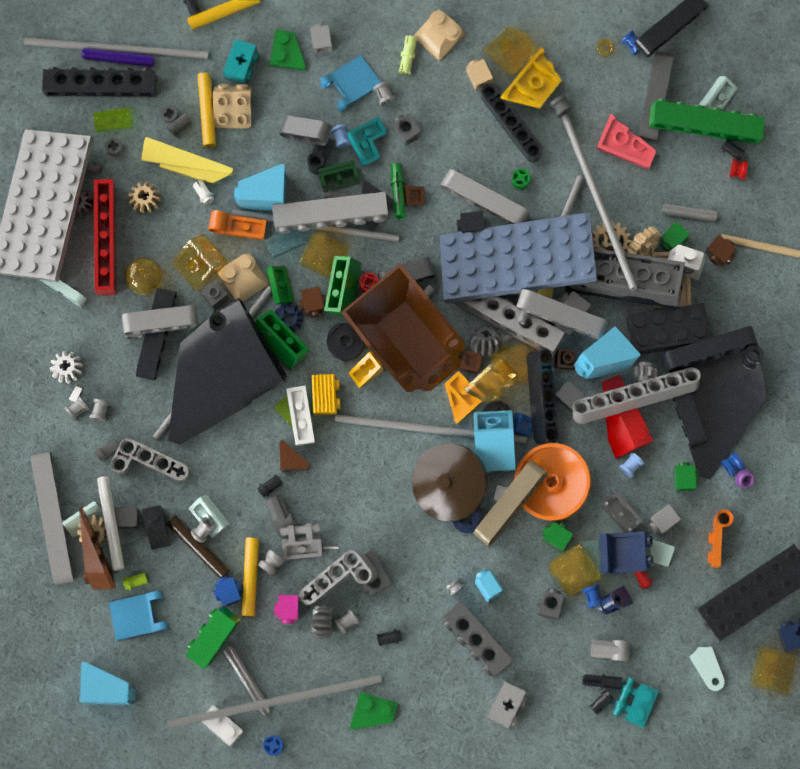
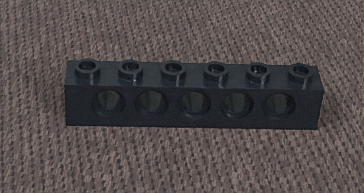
M49 67L48 69H43L42 92L44 96L156 97L157 75L155 70L150 68H142L141 70H134L132 68H123V70L104 68V70H97L96 68L88 67L85 70H78L75 67L67 69ZM61 79H67L66 83L58 84ZM80 79L86 80L83 84H77ZM99 79L104 80L100 85L95 84ZM118 79L123 80V82L119 85L114 84V82ZM137 79L142 80L138 85L133 84Z

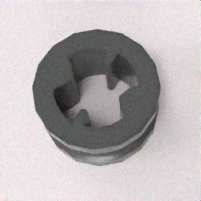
M166 106L162 109L161 116L165 123H172L178 118V112L174 106ZM167 111L175 113L172 115L171 119H168V116L165 117V115H167Z
M110 138L106 141L105 148L109 155L117 156L122 152L123 146L119 139ZM112 143L119 145V148L116 147V151L109 148V146H112Z

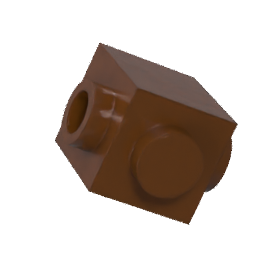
M718 235L707 247L705 253L710 257L709 260L714 265L723 267L725 263L729 265L736 257L734 255L736 248L731 240L724 239Z
M320 287L301 290L303 299L299 300L301 312L305 311L306 316L310 315L311 318L321 316V313L325 312L326 297L321 295Z

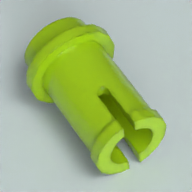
M145 572L130 577L126 576V578L122 579L125 590L129 589V591H131V588L148 584Z

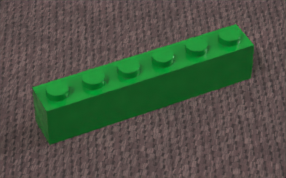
M658 99L651 105L649 127L758 144L763 140L765 118L759 117L757 114L745 115L739 111L726 112L721 108L708 109L703 105L689 106L684 102L671 103L666 99Z

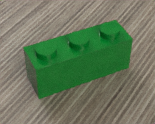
M334 256L324 308L325 312L336 317H344L341 312L355 301L361 262L350 256Z
M271 309L257 318L255 323L273 353L290 370L304 361L309 348Z
M225 606L213 609L208 616L210 620L207 625L204 623L197 633L200 634L196 640L193 639L187 646L188 652L185 656L203 670L212 663L242 620Z

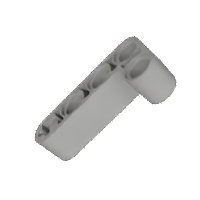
M193 305L131 312L122 315L123 331L126 339H131V337L141 338L142 334L194 328L199 325L197 308Z
M129 438L122 440L111 460V468L117 475L127 474L135 461L179 483H184L190 478V471L185 464ZM128 444L134 445V449L130 453L125 452V447ZM144 453H151V458L148 461L142 460ZM161 461H168L166 469L159 468ZM118 462H125V467L122 470L116 469ZM173 467L178 471L183 469L185 475L178 477V474L172 470Z
M348 551L301 590L300 600L306 605L316 604L351 575L361 584L372 583L377 579V570L362 551ZM353 554H355L358 559L356 564H354L351 559ZM339 566L343 569L342 576H339L337 573ZM365 569L369 572L367 580L363 576ZM324 578L328 581L327 588L323 586ZM318 591L311 596L312 599L309 598L310 592Z

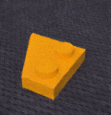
M459 371L445 383L454 420L457 424L485 400Z

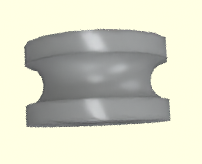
M457 578L446 587L447 590L451 591V596L465 586L464 583H460V578Z

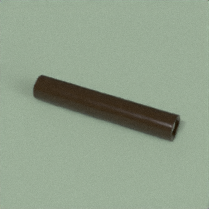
M177 515L167 522L166 525L219 579L230 571L204 543L198 542L192 537L191 530Z

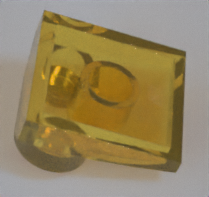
M315 230L302 253L299 265L330 279L334 256H346L350 247L329 237L322 231Z
M516 344L514 346L501 347L497 354L492 353L490 356L492 386L529 383L527 369L528 345Z
M582 544L573 547L548 564L550 573L557 579L569 598L602 577Z

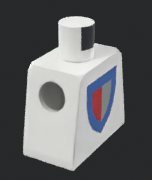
M677 245L670 251L667 259L685 262L686 276L699 280L705 263L703 252Z

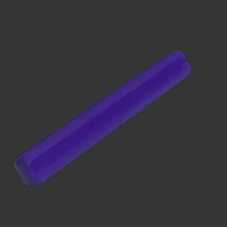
M83 48L81 57L87 60L153 67L155 64V58L147 55Z

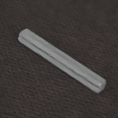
M232 646L224 649V654L253 701L265 700ZM270 707L259 709L263 716L272 711Z

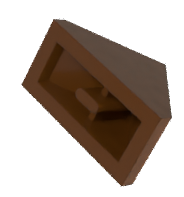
M283 440L279 442L281 472L309 471L311 469V465Z

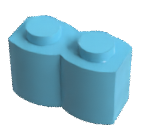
M485 569L476 575L475 584L487 603L503 593L504 589L492 570L487 571Z

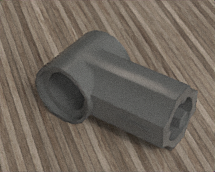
M281 495L266 500L278 536H281L280 528H287L288 525L296 527Z

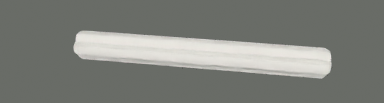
M103 476L99 477L97 482L112 569L120 571L124 569L110 483L109 478Z

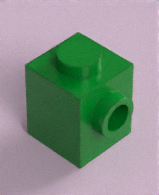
M676 221L660 237V246L665 252L671 251L677 245L686 246L685 241L689 238L690 233Z
M688 462L678 463V466H675L673 469L675 492L695 491L696 482H699V472L695 470V465H690Z
M553 522L551 526L547 524L543 530L542 535H544L542 541L563 552L573 533L567 530L568 527L563 523L558 522L556 524Z

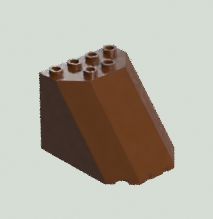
M401 263L341 312L366 346L406 392H413L416 389L431 391L461 365L462 360L460 357L466 343Z

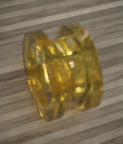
M609 39L599 40L596 52L602 57L609 56L613 50V43ZM604 44H607V48L609 50L607 51L606 49L605 52L602 51V47L600 45L603 46Z

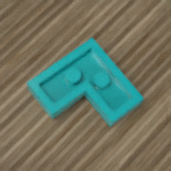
M379 116L346 133L362 166L381 158L373 143V140L387 133Z

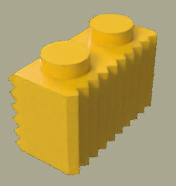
M335 374L312 375L314 416L336 415L337 409H341L340 398H336V391L340 390L339 379H335Z

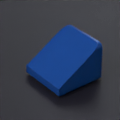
M514 413L513 432L530 438L532 434V418L522 413Z

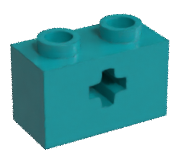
M237 39L234 40L223 71L224 79L241 84H246L247 80H251L253 74L252 65L257 63L259 57L256 45Z

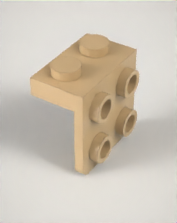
M218 84V86H215L213 90L215 128L251 127L252 87H248L247 84H237L236 87H229V84Z

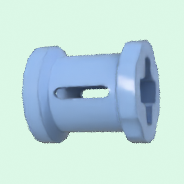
M345 124L337 125L331 131L336 140V148H343L351 144L346 134L347 126Z
M631 452L630 458L623 465H620L619 468L628 477L632 478L634 476L633 473L639 466H643L645 463L639 456Z

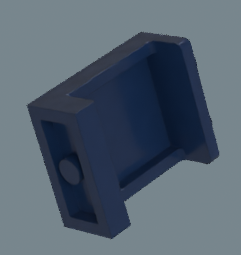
M650 532L599 533L601 573L652 571L651 567L654 565V558L651 555L653 538Z

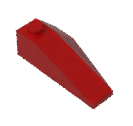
M620 374L602 382L603 392L626 386ZM638 408L606 417L608 443L615 459L648 446L653 442Z

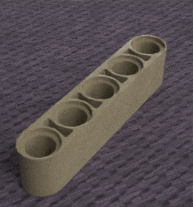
M534 460L529 461L480 522L473 534L488 547L491 546L544 481L548 472Z

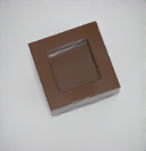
M424 186L404 187L405 206H424Z
M464 350L460 370L479 373L482 354Z

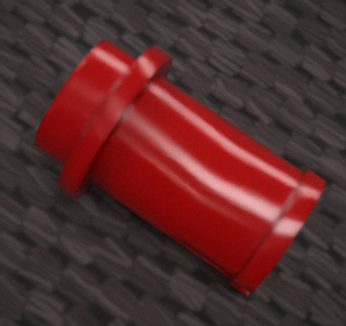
M647 571L634 572L639 582L638 586L642 587L643 590L653 585V579L649 577Z

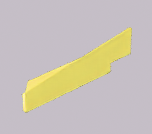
M145 138L142 161L159 163L162 169L197 180H203L210 184H215L221 179L234 174V170L231 167L151 138Z

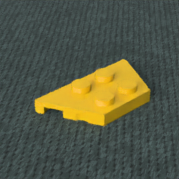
M542 47L502 94V99L541 108L562 80L558 73L555 72L551 61L548 62L546 59L545 51Z

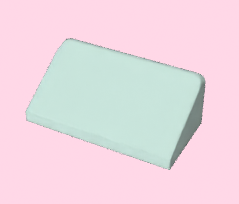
M719 76L699 105H703L708 109H723L738 88L726 76Z
M207 494L201 496L188 508L199 523H201L200 520L204 517L211 519L215 523L216 529L209 533L211 538L230 525Z
M95 501L84 507V511L90 521L93 515L96 516V520L103 517V511ZM79 511L62 523L72 537L78 535L77 530L81 529L79 527Z
M653 540L651 555H653L654 563L668 567L675 547Z

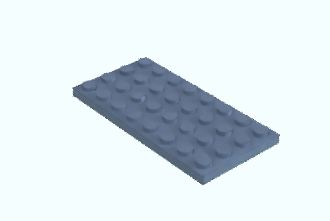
M589 212L489 227L482 231L440 235L445 304L521 293L522 289L534 291L597 281Z

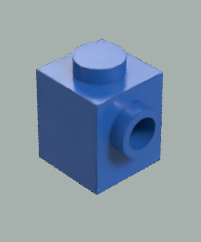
M225 576L218 579V583L214 584L216 587L213 590L217 601L221 600L223 606L228 607L242 601L239 592L243 590L239 580L235 581L233 577Z

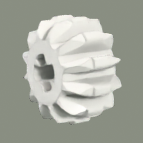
M63 351L62 357L56 354L55 356L58 360H51V363L55 365L50 367V371L54 372L52 376L58 378L60 383L65 380L69 384L71 377L74 381H77L75 374L81 375L82 372L79 369L83 367L82 363H78L80 357H74L73 352L67 355L66 351ZM68 363L70 367H67V371H65L63 368Z

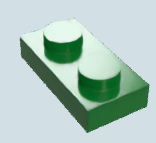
M270 266L267 268L275 304L293 303L294 300L286 266Z

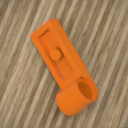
M213 210L211 211L208 230L213 233L264 240L267 220L233 216L223 211Z
M726 509L720 510L714 516L713 529L708 535V544H712L711 551H708L707 562L711 563V568L719 569L721 567L722 529L728 528L733 522V514ZM719 515H725L728 518V523H720Z

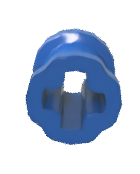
M632 30L621 42L632 50L633 55H636L640 50L634 45L638 38Z
M599 585L582 589L588 601V609L598 606L597 602L601 598L598 590Z

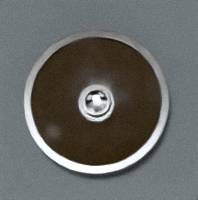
M446 443L430 448L420 457L413 471L412 488L416 501L428 515L442 521H457L469 517L481 506L487 493L488 477L483 462L475 452L460 444Z

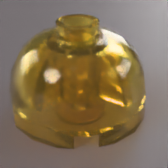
M139 257L128 264L125 270V281L132 292L139 295H149L161 286L163 273L155 260L148 257Z

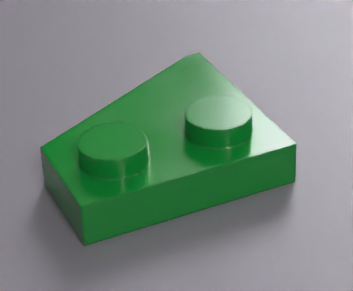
M275 30L270 66L306 70L294 32Z
M360 692L349 729L354 730L393 723L398 703Z

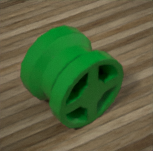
M524 168L516 169L512 174V186L518 190L526 189L530 184V173Z

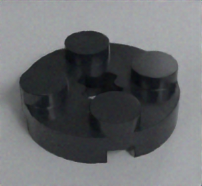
M350 323L334 325L328 332L326 341L330 354L336 359L343 361L357 358L363 351L365 344ZM342 338H345V339L350 338V340H349L350 345H348V346H347V345H344V346L341 345V344H342V340H341V339H342Z

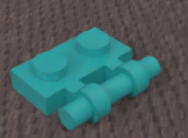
M628 678L626 683L622 685V693L619 700H616L614 704L613 715L620 717L622 711L628 712L625 718L626 721L644 728L659 691L640 683L638 690L632 688L635 680ZM629 694L635 696L631 706L626 705Z

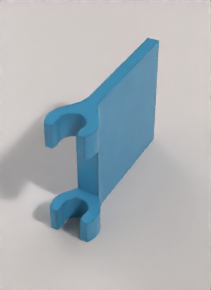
M360 55L333 73L320 78L321 82L319 84L323 89L332 83L336 86L344 97L337 102V108L342 112L351 104L373 91V87L381 83V81Z
M153 591L109 602L116 641L169 630L167 622L155 623L151 602L163 599L162 591Z

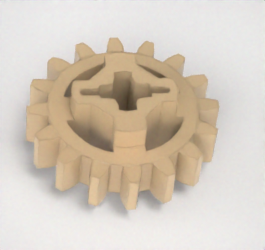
M611 221L618 240L623 239L622 250L625 253L632 243V240H629L631 234L625 233L626 227L620 228L621 223L615 226L613 221ZM604 223L602 228L597 225L596 231L592 232L594 248L615 251L612 243H608V240H611ZM599 236L601 237V240L603 241V242L601 243V245H599V242H598Z
M649 226L648 229H644L643 233H637L629 245L627 253L651 257L660 241V232L654 227Z

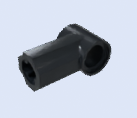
M330 137L325 146L315 144L312 153L307 158L308 170L312 174L317 175L318 169L325 167L327 158L334 145V140L330 139ZM314 161H319L320 165L313 166L312 163Z

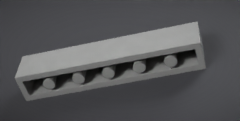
M385 192L272 205L275 231L281 234L297 229L298 231H308L309 228L314 227L326 229L331 225L344 227L348 223L362 225L366 221L379 223L389 219Z

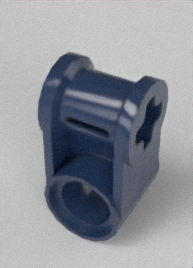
M625 586L610 592L609 595L600 598L597 602L600 611L605 615L633 604Z

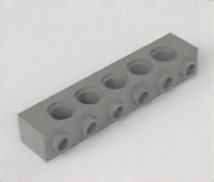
M494 296L481 298L479 301L453 302L456 306L533 348L549 350L552 358L564 340L565 332L560 327L552 326L546 323L545 319L528 314L525 322L530 324L531 327H522V324L517 322L521 310L517 309L507 298L502 299ZM491 305H495L498 308L496 310H491L488 307ZM507 314H512L514 318L507 319L505 316ZM545 332L548 336L540 337L538 334Z

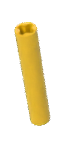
M230 0L188 17L187 20L191 29L194 30L260 3V0Z
M200 73L198 74L203 147L208 148L207 145L215 147L216 135L211 74Z
M246 538L241 612L243 617H255L259 538Z

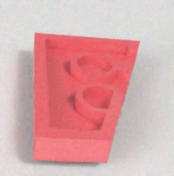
M610 114L597 149L649 170L656 150L640 137L633 134L627 126L622 125L616 120V117Z

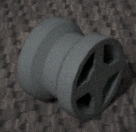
M566 95L555 98L549 104L556 111L555 115L558 118L573 109V106L567 102Z

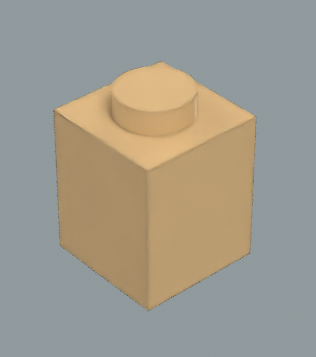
M476 59L468 64L466 72L475 91L482 89L487 83H493V77L484 59Z

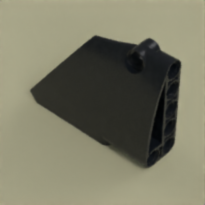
M240 298L215 310L203 324L180 343L168 441L181 445L244 409L253 400L286 382L287 375ZM214 316H221L223 318V323H216L214 321Z
M752 326L663 353L661 356L666 374L692 367L700 371L699 388L694 392L672 399L673 402H676V411L679 420H682V428L685 437H688V446L699 476L707 479L712 478L721 465V461L726 458L767 399L762 368L763 351L758 345ZM755 352L758 355V359L752 360L749 357V353Z

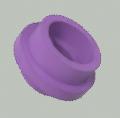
M743 469L737 473L735 482L741 488H749L754 483V475L750 470Z

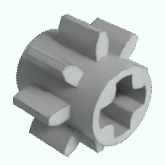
M640 362L639 367L635 366L634 377L638 378V382L657 377L658 369L653 368V363Z

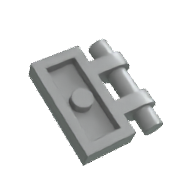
M307 523L305 526L294 527V525H288L287 528H280L281 536L289 535V539H282L283 559L291 560L322 556L321 537L312 536V533L320 532L319 524L311 525V523ZM306 533V537L295 538V534Z

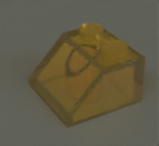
M507 26L482 51L504 72L513 75L520 70L527 60L533 57L538 48L528 33Z
M205 234L190 239L172 264L196 291L218 274L226 265L227 260Z
M501 358L489 364L464 391L485 403L491 400L495 402L503 395L501 391L505 387L508 389L516 382L514 378L518 373L504 358Z
M763 646L758 647L749 686L788 696L796 657L782 651Z

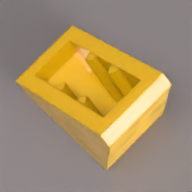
M370 351L348 374L356 385L361 388L382 373L383 366Z

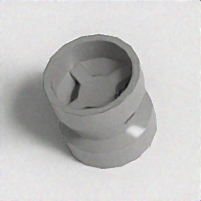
M269 550L265 560H261L258 566L273 577L276 574V568L282 566L285 561Z

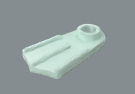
M698 647L690 656L691 661L710 690H721L725 681L713 648ZM712 679H717L719 684L717 686L713 685Z

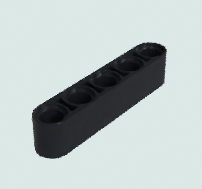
M684 0L635 41L634 45L647 58L650 57L699 16V13L702 10L705 11L709 5L704 0Z
M493 83L485 84L481 89V100L526 160L531 163L537 162L542 154L541 144L510 103L501 98L502 93ZM487 91H491L494 93V95L488 97L484 93ZM503 106L505 110L497 111L496 107ZM509 120H513L516 122V124L514 126H509L506 122ZM525 135L527 139L521 141L518 139V136ZM535 149L538 151V154L531 155L528 151Z
M157 288L151 310L174 307L175 304L173 302L174 298H177V292ZM168 331L145 334L136 369V377L156 380L155 374L156 370H159L161 352L163 353L166 342L164 338Z
M542 349L532 351L527 356L533 439L538 445L555 443L559 438L553 358L549 350Z

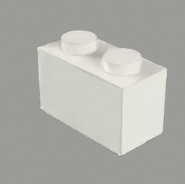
M212 705V707L207 712L219 709L216 706ZM227 716L202 721L231 747L244 733Z

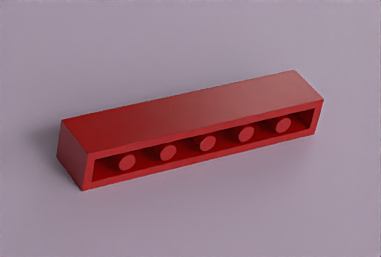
M113 179L94 180V290L98 296L117 295L116 185Z

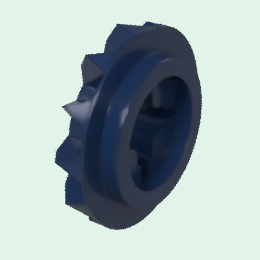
M290 303L281 304L280 307L275 309L274 313L281 320L285 318V311L289 316L294 315L291 318L292 325L287 320L283 322L293 332H296L303 324L301 310L297 305Z
M478 508L471 518L472 525L467 521L461 523L462 520L453 521L454 527L463 533L469 534L474 532L483 520L482 511Z

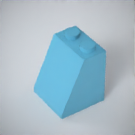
M285 164L277 165L238 181V188L235 187L234 198L236 199V204H239L240 210L273 211L272 205L286 203L287 173Z
M615 326L580 355L574 367L579 376L589 380L628 370L634 365L641 354Z
M512 410L473 412L475 452L483 462L486 472L516 470Z
M81 662V703L132 705L133 701H136L137 692L132 684L89 663Z

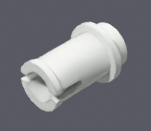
M203 180L198 181L199 185L195 182L193 188L198 193L200 202L205 205L210 204L214 200V194L208 190Z

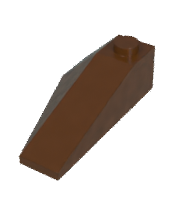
M81 507L79 508L85 570V573L82 574L86 584L90 583L93 590L114 589L116 586L112 569L84 508Z

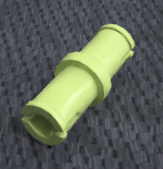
M414 36L405 37L404 50L401 52L400 74H411L412 61L416 56L414 51L417 38Z

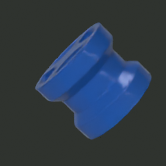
M732 453L729 459L721 461L722 466L731 477L736 475L738 470L745 468L743 461L736 453Z
M273 735L267 737L263 743L264 751L271 756L279 755L284 747L283 741Z

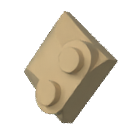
M437 10L430 15L429 20L415 33L414 37L436 59L441 61L465 36V33L446 13Z
M250 253L239 256L218 272L219 277L235 300L240 298L244 302L270 285Z

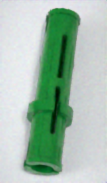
M393 163L390 165L392 177L390 185L393 189L394 218L404 219L406 218L405 179H403L402 164ZM396 177H398L399 187H397ZM398 195H400V205L398 204Z

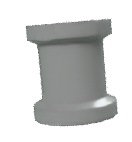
M381 82L373 87V90L377 92L380 99V106L395 101V97L392 96L389 89V82Z
M80 396L77 398V401L64 408L74 421L84 411L89 410Z
M94 399L93 412L89 415V418L106 422L107 407L111 403L101 399Z
M207 517L202 518L198 527L191 531L192 537L201 543H204L207 540L208 534L216 529L215 523Z
M350 609L346 615L334 621L344 635L348 629L360 623Z

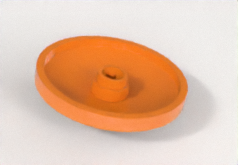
M547 443L530 450L519 462L514 480L531 460H534L544 468L548 474L523 508L531 515L546 521L563 520L577 513L587 501L591 490V473L584 458L571 447L558 443Z

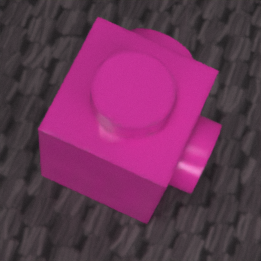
M279 595L278 604H275L274 615H278V620H282V624H294V621H298V595Z

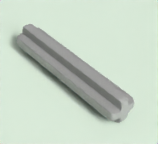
M663 204L661 210L663 215L716 222L718 216L717 211Z

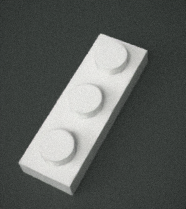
M306 386L287 388L296 446L315 443Z

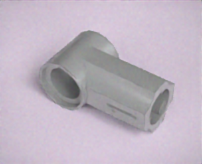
M592 640L590 657L629 662L630 642Z

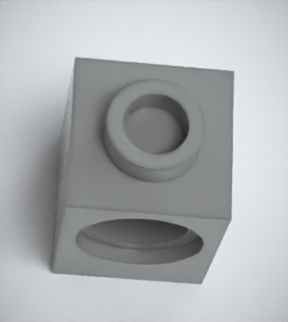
M317 24L311 27L314 54L332 52L329 25Z
M668 504L649 519V527L655 534L659 533L661 536L681 519Z

